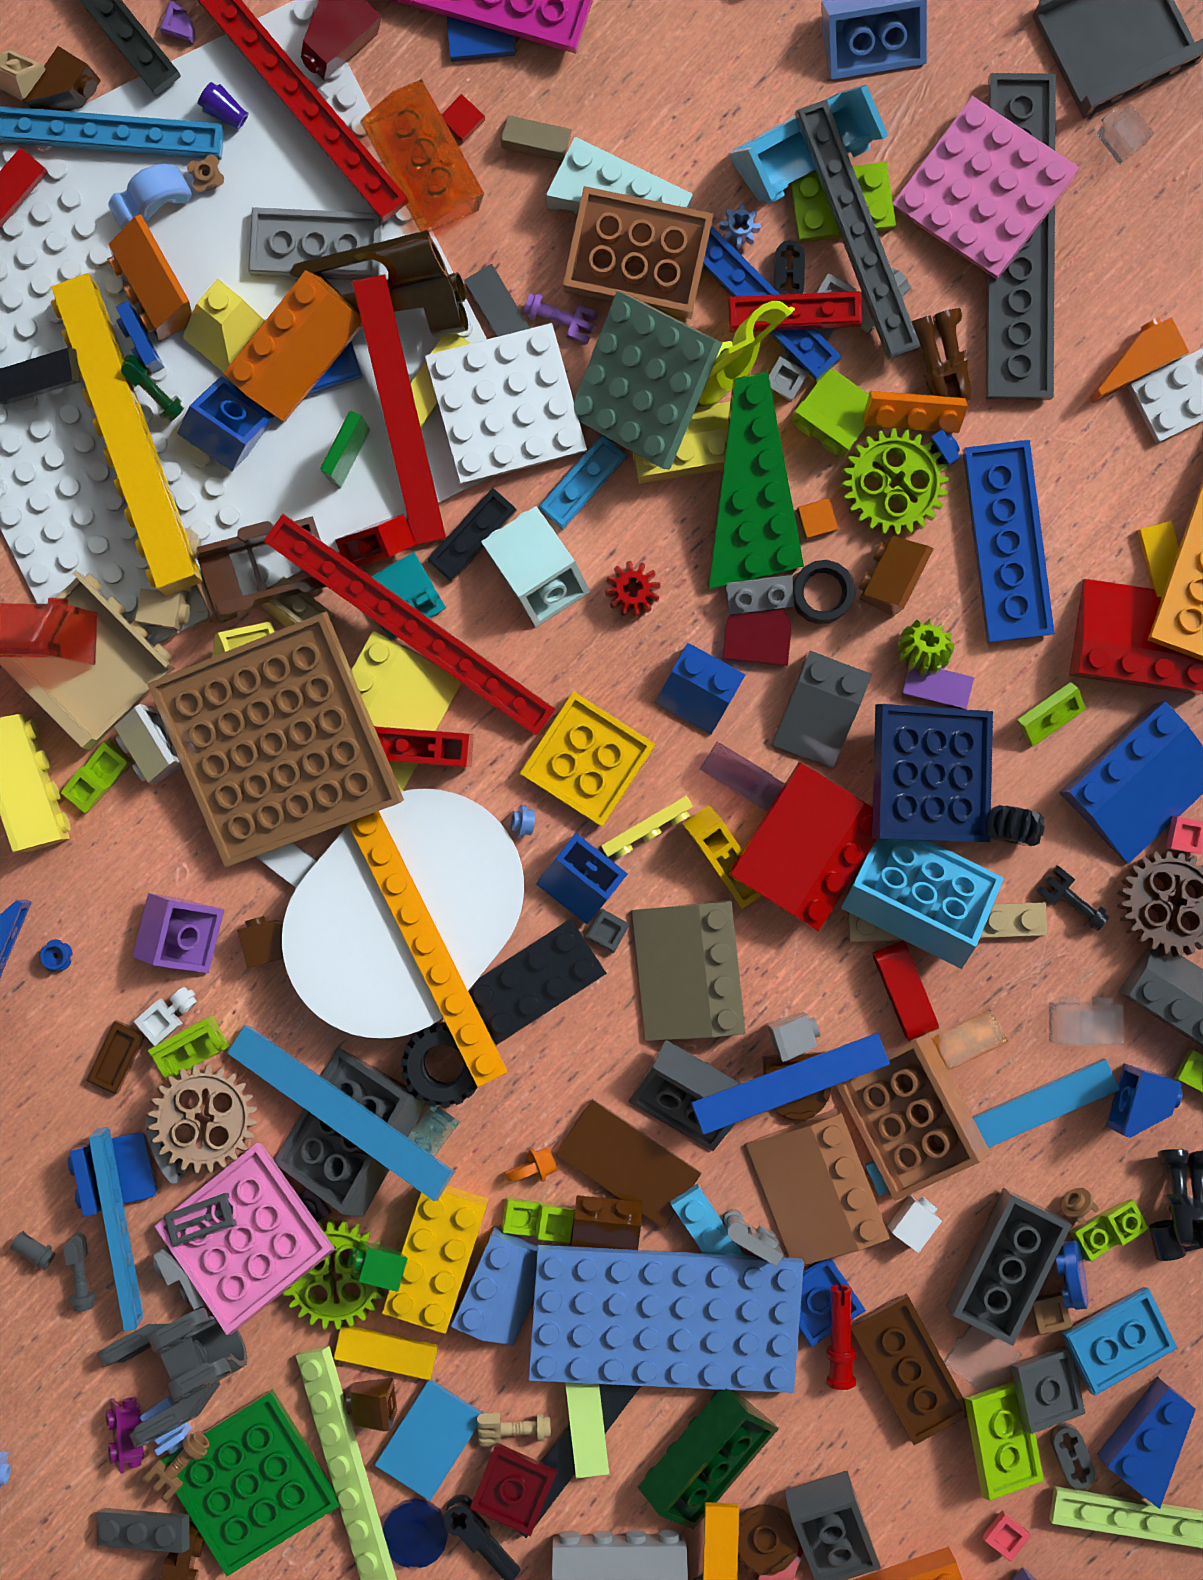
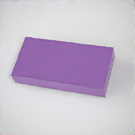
M907 668L901 694L959 709H967L974 677L940 669L935 675L927 670L926 674L921 676L919 669L914 668L908 671Z

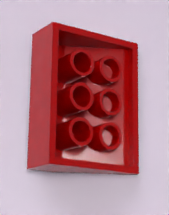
M1083 579L1069 676L1194 695L1203 694V661L1148 641L1162 597H1157L1155 589Z
M798 762L728 874L803 923L819 931L877 840L872 839L873 807L805 764Z

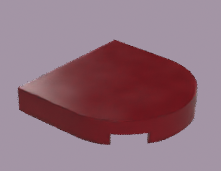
M778 608L730 614L725 627L722 659L788 666L791 622L785 609Z

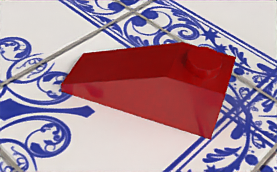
M374 726L388 761L471 767L474 734Z

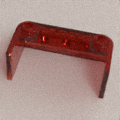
M48 598L47 604L0 603V657L58 658L96 665L98 612L68 605L69 600L63 598Z

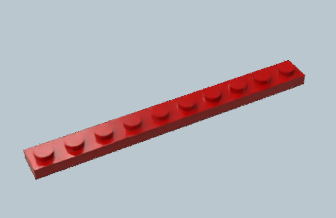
M197 0L383 223L409 203L408 197L242 0Z
M285 514L280 516L263 540V542L537 736L555 711V708Z

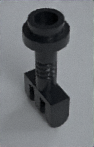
M1056 865L1052 871L1062 880L1057 882L1048 875L1044 881L1053 888V891L1050 893L1045 887L1039 885L1036 892L1052 905H1055L1061 898L1087 919L1084 924L1087 929L1099 931L1109 919V916L1105 914L1106 909L1100 906L1095 910L1082 898H1079L1069 888L1076 879Z

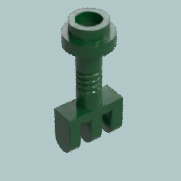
M130 354L124 358L121 367L122 374L135 387L139 384L143 390H146V393L161 407L158 414L163 419L167 418L169 421L179 416L184 407L181 405L182 401L178 396L170 399L146 374L147 368L134 355Z

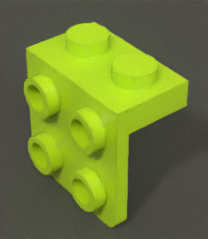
M830 369L817 382L806 399L800 403L791 421L795 423L796 428L808 436L812 435L821 441L822 446L835 455L839 454L844 458L866 427L863 415L869 394L836 370Z

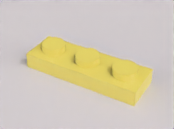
M686 795L604 843L601 847L607 857L614 854L616 859L633 850L632 842L641 837L644 842H647L661 834L662 832L659 827L666 822L671 821L674 826L688 818L690 815L687 810L692 808L693 805Z

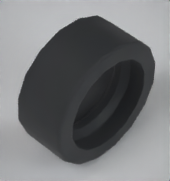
M830 560L814 561L803 567L794 579V607L798 614L809 622L816 624L832 623L841 618L851 607L855 596L854 580L849 571L837 562ZM815 574H830L841 585V600L835 608L829 611L813 609L804 598L805 583Z

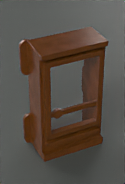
M313 516L295 521L320 539ZM269 521L241 527L236 537L202 545L196 549L198 564L216 618L327 586L314 577H309L266 590L267 586L262 582L252 549L268 545L263 540L273 528V524ZM247 550L257 580L258 592L243 596L230 555Z

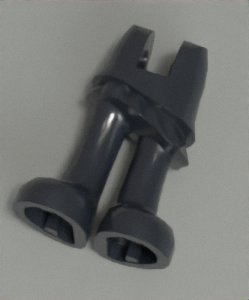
M1184 1149L1158 1151V1160L1167 1170L1170 1179L1172 1194H1167V1198L1171 1204L1168 1205L1172 1217L1176 1241L1181 1246L1191 1245L1193 1240L1192 1220H1195L1197 1241L1200 1247H1203V1150L1191 1153ZM1187 1166L1190 1172L1193 1198L1189 1197L1187 1193Z

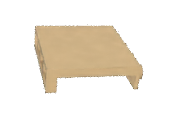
M75 570L72 574L76 578L6 646L0 645V665L81 748L91 750L150 693L147 683L167 676L175 667L169 662L172 655L159 643L153 646L145 638L149 632L135 620L130 623L122 615L126 609L113 596L107 599L100 592L103 586L90 573L84 576Z

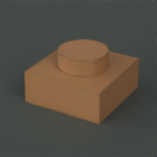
M1062 1292L1036 1298L1032 1306V1312L1037 1332L1040 1335L1072 1328L1068 1308H1065Z

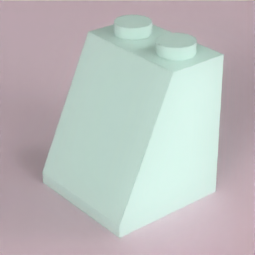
M537 506L521 513L515 520L503 528L493 531L486 539L481 541L535 627L590 593L575 560Z

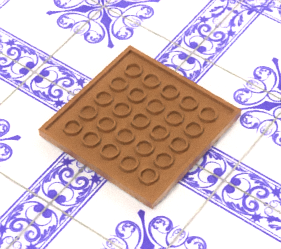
M327 611L147 683L225 867L404 801Z

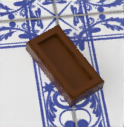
M115 1020L86 1081L113 1094H118L142 1045L145 1034L136 1028Z

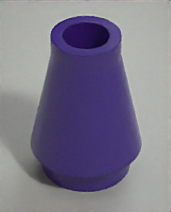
M210 82L202 91L197 102L203 108L202 112L226 122L238 130L244 125L249 115L221 84L216 85Z

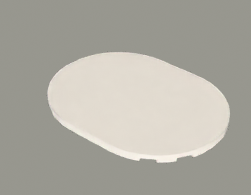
M413 789L402 791L404 801L379 812L469 991L506 945L517 925L524 897V875L518 851L502 824L478 803L456 793L443 790ZM347 825L305 875L290 899L282 929V952L285 967L291 983L308 1008L329 1025L343 1032L365 1038L392 1039L404 1037L432 1026L440 1021L443 1016L349 825Z

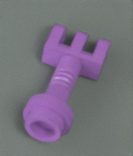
M536 293V296L529 294L523 313L529 315V319L534 320L537 314L557 322L560 321L561 324L569 327L566 338L585 345L588 344L590 337L578 331L581 329L586 332H592L594 325L583 320V317L597 320L598 312L578 304L575 313L571 314L541 302L543 296Z

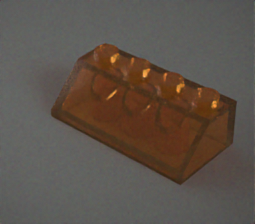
M422 79L392 91L361 119L360 123L389 176L408 197L409 203L406 204V207L420 232L425 230L431 232L479 211L484 192Z

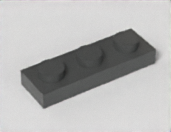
M111 1508L101 1509L97 1511V1546L184 1553L190 1549L189 1515Z

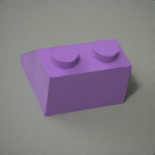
M148 893L132 957L153 966L209 973L224 909L176 897Z

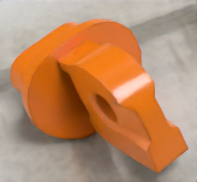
M549 1147L536 1152L531 1148L528 1151V1162L505 1171L504 1175L508 1182L518 1181L532 1174L541 1182L546 1181L545 1176L557 1171V1166Z

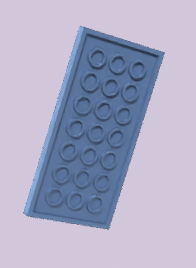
M538 1245L529 1381L721 1390L727 1388L728 1390L794 1393L804 1261L802 1258L782 1257L776 1267L759 1256Z

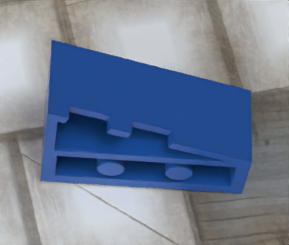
M1157 1377L1097 1455L1111 1471L1160 1509L1196 1409L1183 1396Z

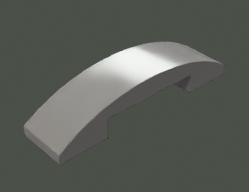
M828 273L817 293L856 291V289ZM835 328L815 330L828 341ZM785 350L769 374V380L773 392L792 402L805 381L808 372Z

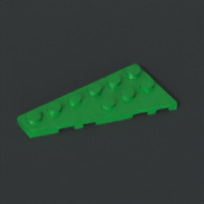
M767 371L733 379L727 441L724 448L723 473L721 472L715 519L714 544L711 551V568L707 583L709 589L724 586L730 582L750 580L804 567Z

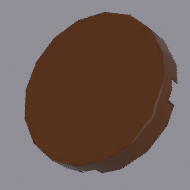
M758 1504L747 1509L739 1518L738 1560L749 1571L758 1575H775L786 1570L796 1558L799 1548V1538L791 1517L783 1509L767 1504Z

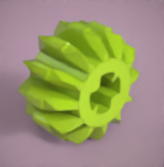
M930 618L924 624L916 619L911 627L907 626L904 628L900 635L901 638L897 643V651L901 653L899 662H908V671L914 668L919 669L921 676L926 674L927 670L935 675L941 668L944 669L951 660L950 657L954 652L955 645L950 642L952 633L942 632V624L937 627L933 626Z

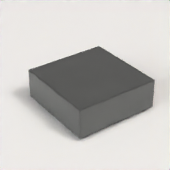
M601 908L586 937L614 953L630 924Z

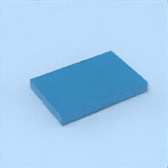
M1142 1287L1061 1333L1089 1393L1094 1396L1178 1349L1149 1288Z
M427 1380L378 1457L375 1466L431 1501L478 1427L477 1417L483 1414V1412L434 1380Z

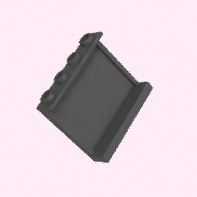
M1039 0V4L1032 15L1083 119L1199 64L1203 59V39L1194 41L1174 0Z

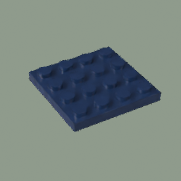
M875 704L872 839L990 842V837L987 835V820L991 813L993 711Z

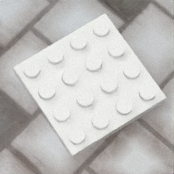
M552 323L425 355L460 485L587 451L578 415L574 410L573 397Z

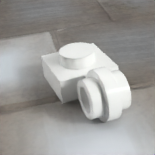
M183 987L169 999L173 1003L170 1007L163 999H159L133 1022L150 1042L156 1046L183 1024L175 1015V1012L179 1010L181 1014H184L198 1002L194 998L196 994L192 989L188 991L186 987Z

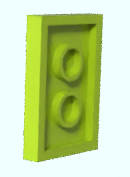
M887 162L852 166L877 232L894 230L896 221ZM810 172L791 182L790 190L798 243L841 237L817 173Z
M1014 1381L964 1398L982 1498L991 1501L1044 1481L1036 1434H1030L1023 1430Z

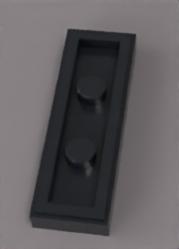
M65 348L0 368V404L6 405L80 383L76 349Z
M492 488L427 559L428 562L450 582H453L482 551L484 546L481 541L486 539L493 531L503 528L517 512V509Z

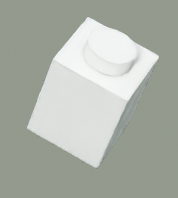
M910 1195L887 1227L892 1234L919 1253L942 1220L935 1214L938 1208L923 1196L918 1201Z

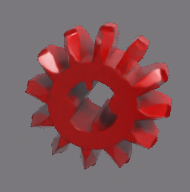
M631 561L626 562V573L619 566L614 568V572L619 579L607 577L606 582L616 588L605 590V596H617L611 601L610 607L614 609L622 603L620 615L625 616L629 607L633 608V616L637 618L639 617V606L647 613L651 611L652 608L646 600L658 602L659 596L649 591H656L660 589L661 585L659 582L649 583L656 575L654 570L643 575L644 563H640L638 570L633 571V564ZM630 582H635L636 587L640 585L642 588L638 590L636 597H630V592L627 594L624 592Z

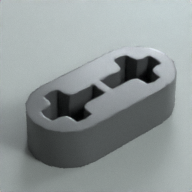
M1060 1423L1052 1429L1050 1440L1061 1471L1069 1484L1074 1488H1087L1093 1483L1096 1474L1083 1437L1072 1424ZM1068 1433L1070 1437H1074L1070 1440L1073 1451L1069 1452L1065 1445L1060 1443L1063 1441V1434ZM1076 1459L1084 1469L1082 1470L1083 1476L1081 1478H1077L1073 1474L1075 1467L1072 1461Z

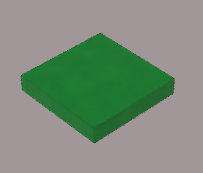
M353 411L347 414L320 468L326 478L340 488L370 432V428L363 417Z

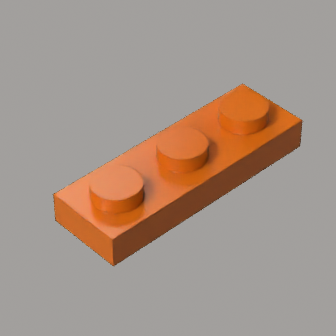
M870 391L863 421L865 426L941 431L943 429L944 432L959 433L968 404L966 398Z

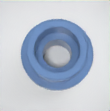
M520 805L518 811L512 812L511 830L516 832L517 838H523L524 835L531 836L534 830L535 812L533 809H527L526 805Z

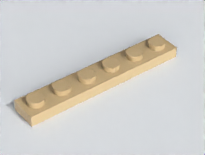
M1046 902L993 904L980 938L1047 935ZM847 912L849 942L903 940Z

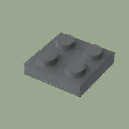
M1063 1346L1010 1365L1022 1426L1025 1432L1033 1434L1085 1414L1076 1365L1068 1347Z

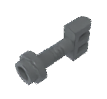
M81 1232L75 1233L64 1246L66 1266L71 1265L74 1294L70 1295L68 1300L69 1305L73 1306L74 1311L91 1309L94 1306L93 1302L96 1300L95 1292L88 1291L84 1258L88 1251L86 1237Z

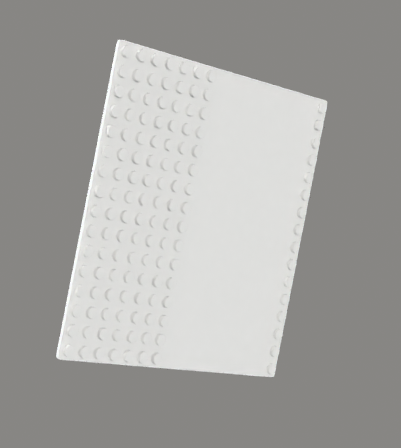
M293 0L257 18L307 79L311 80L329 97L326 100L408 197L409 203L383 223L382 241L428 230L431 239L440 252L448 274H452L453 271L348 62L346 61L326 80H323L317 73L310 72L300 58L303 39L317 7V1ZM225 34L172 60V64L179 71L181 77L157 96L154 95L142 78L138 77L86 103L83 107L70 111L222 123L224 126L222 160L218 159V169L224 176V183L215 189L205 190L204 192L196 191L193 188V176L187 170V165L190 161L195 160L198 162L205 158L5 143L0 146V170L21 147L48 171L0 228V368L68 348L61 333V330L65 328L62 318H57L51 305V300L55 299L51 286L85 273H89L99 287L123 357L125 358L130 354L133 355L131 349L135 345L131 337L125 338L116 322L117 319L121 318L116 306L128 301L136 310L138 316L143 312L138 303L131 304L123 289V286L127 285L122 275L116 277L107 258L112 256L108 244L121 231L108 206V202L114 193H122L127 190L128 182L136 173L152 165L171 164L177 166L192 193L188 203H171L167 201L146 222L189 299L191 312H193L196 303L218 278L266 320L296 283L293 277L256 276L249 274L252 207L375 212ZM210 82L216 85L221 84L236 102L249 113L246 122L239 130L226 122L202 112L203 108L197 104L202 91ZM208 171L203 172V176H207L209 174ZM381 264L380 275L385 274L386 279H388V271ZM327 279L342 295L355 292L352 281L356 280ZM465 299L462 303L468 318V330L457 333V335L471 344L487 340L467 299ZM423 307L394 312L410 382H412L425 363V355L431 354L442 338L435 339L432 336ZM363 326L352 339L363 378L307 395L286 422L275 416L249 455L233 472L219 464L196 446L190 444L178 435L177 432L189 406L218 378L222 376L232 384L234 383L219 368L182 338L186 328L161 341L157 339L154 331L147 332L165 368L155 373H152L147 368L146 374L170 399L178 396L182 401L181 405L184 407V410L172 421H169L167 418L163 419L158 414L161 407L146 393V390H143L139 384L136 387L134 386L182 524L185 529H191L199 535L198 540H201L202 545L236 537L241 527L269 521L274 526L280 516L285 514L293 521L313 516L321 541L340 553L335 539L398 515L404 514L405 519H408ZM83 377L80 378V383L6 405L0 404V529L40 610L42 611L76 578L72 573L77 570L84 576L88 573L94 576L103 586L100 592L107 599L113 596L126 609L122 615L130 623L133 622L136 618L141 588L149 590L158 589H153L147 579L145 570L150 568L146 557L142 558L137 550L135 539H138L139 536L136 528H131L124 513V509L128 508L125 497H120L114 485L113 479L117 478L115 468H111L103 453V449L107 447L104 437H99L93 425L92 419L96 418L94 408H90L84 399L82 389L86 388ZM437 406L422 428V434L438 503H441L489 478L460 485L440 410ZM353 411L363 417L370 428V432L340 488L332 484L321 472L320 468L347 414ZM269 545L252 549L262 582L266 584L267 589L275 586L283 576L289 579L304 571ZM247 550L231 554L230 557L243 596L257 593V580ZM195 559V560H196V563H197V566H198V569H199V572H200V574H201V576H202V573H201V570H200V567H199V564H198V560ZM196 585L192 592L189 591L187 604L190 605V616L188 623L183 624L182 631L142 625L149 632L145 638L153 646L209 619L208 611Z

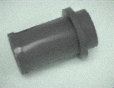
M24 1231L17 1235L10 1246V1250L17 1252L32 1262L34 1269L41 1268L45 1270L56 1254L52 1251V1246L47 1245L45 1247Z

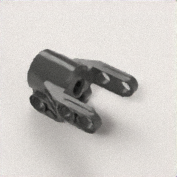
M200 1308L169 1324H147L97 1353L101 1367H107L114 1363H124L145 1350L152 1348L154 1354L161 1355L171 1379L167 1387L173 1401L180 1400L179 1403L136 1426L135 1430L129 1435L134 1448L144 1446L199 1416L221 1385L220 1380L247 1365V1351L239 1330L235 1331L232 1335H226L212 1313L208 1314L205 1308Z

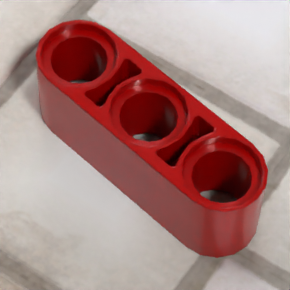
M902 940L872 952L876 967L906 1039L910 1041L939 1029L937 1018L906 943Z

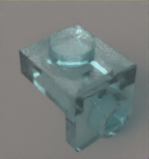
M430 1106L408 1138L435 1157L460 1122L439 1106Z

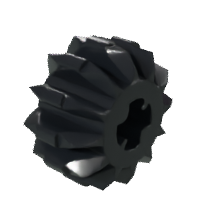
M998 805L991 809L990 816H988L987 835L994 840L1032 847L1040 844L1045 828L1043 826L1045 818L1040 813L1030 811L1029 809Z

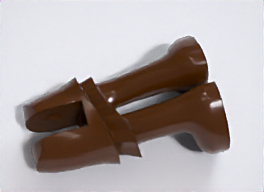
M961 308L939 312L932 318L929 315L911 321L924 355L927 374L924 377L927 380L926 385L932 396L949 397L946 384L953 382L957 398H966V401L971 400V386L967 369L968 360L964 361L966 350L959 351L956 335V326L962 320ZM933 322L939 331L945 351L946 361L944 363L941 362Z

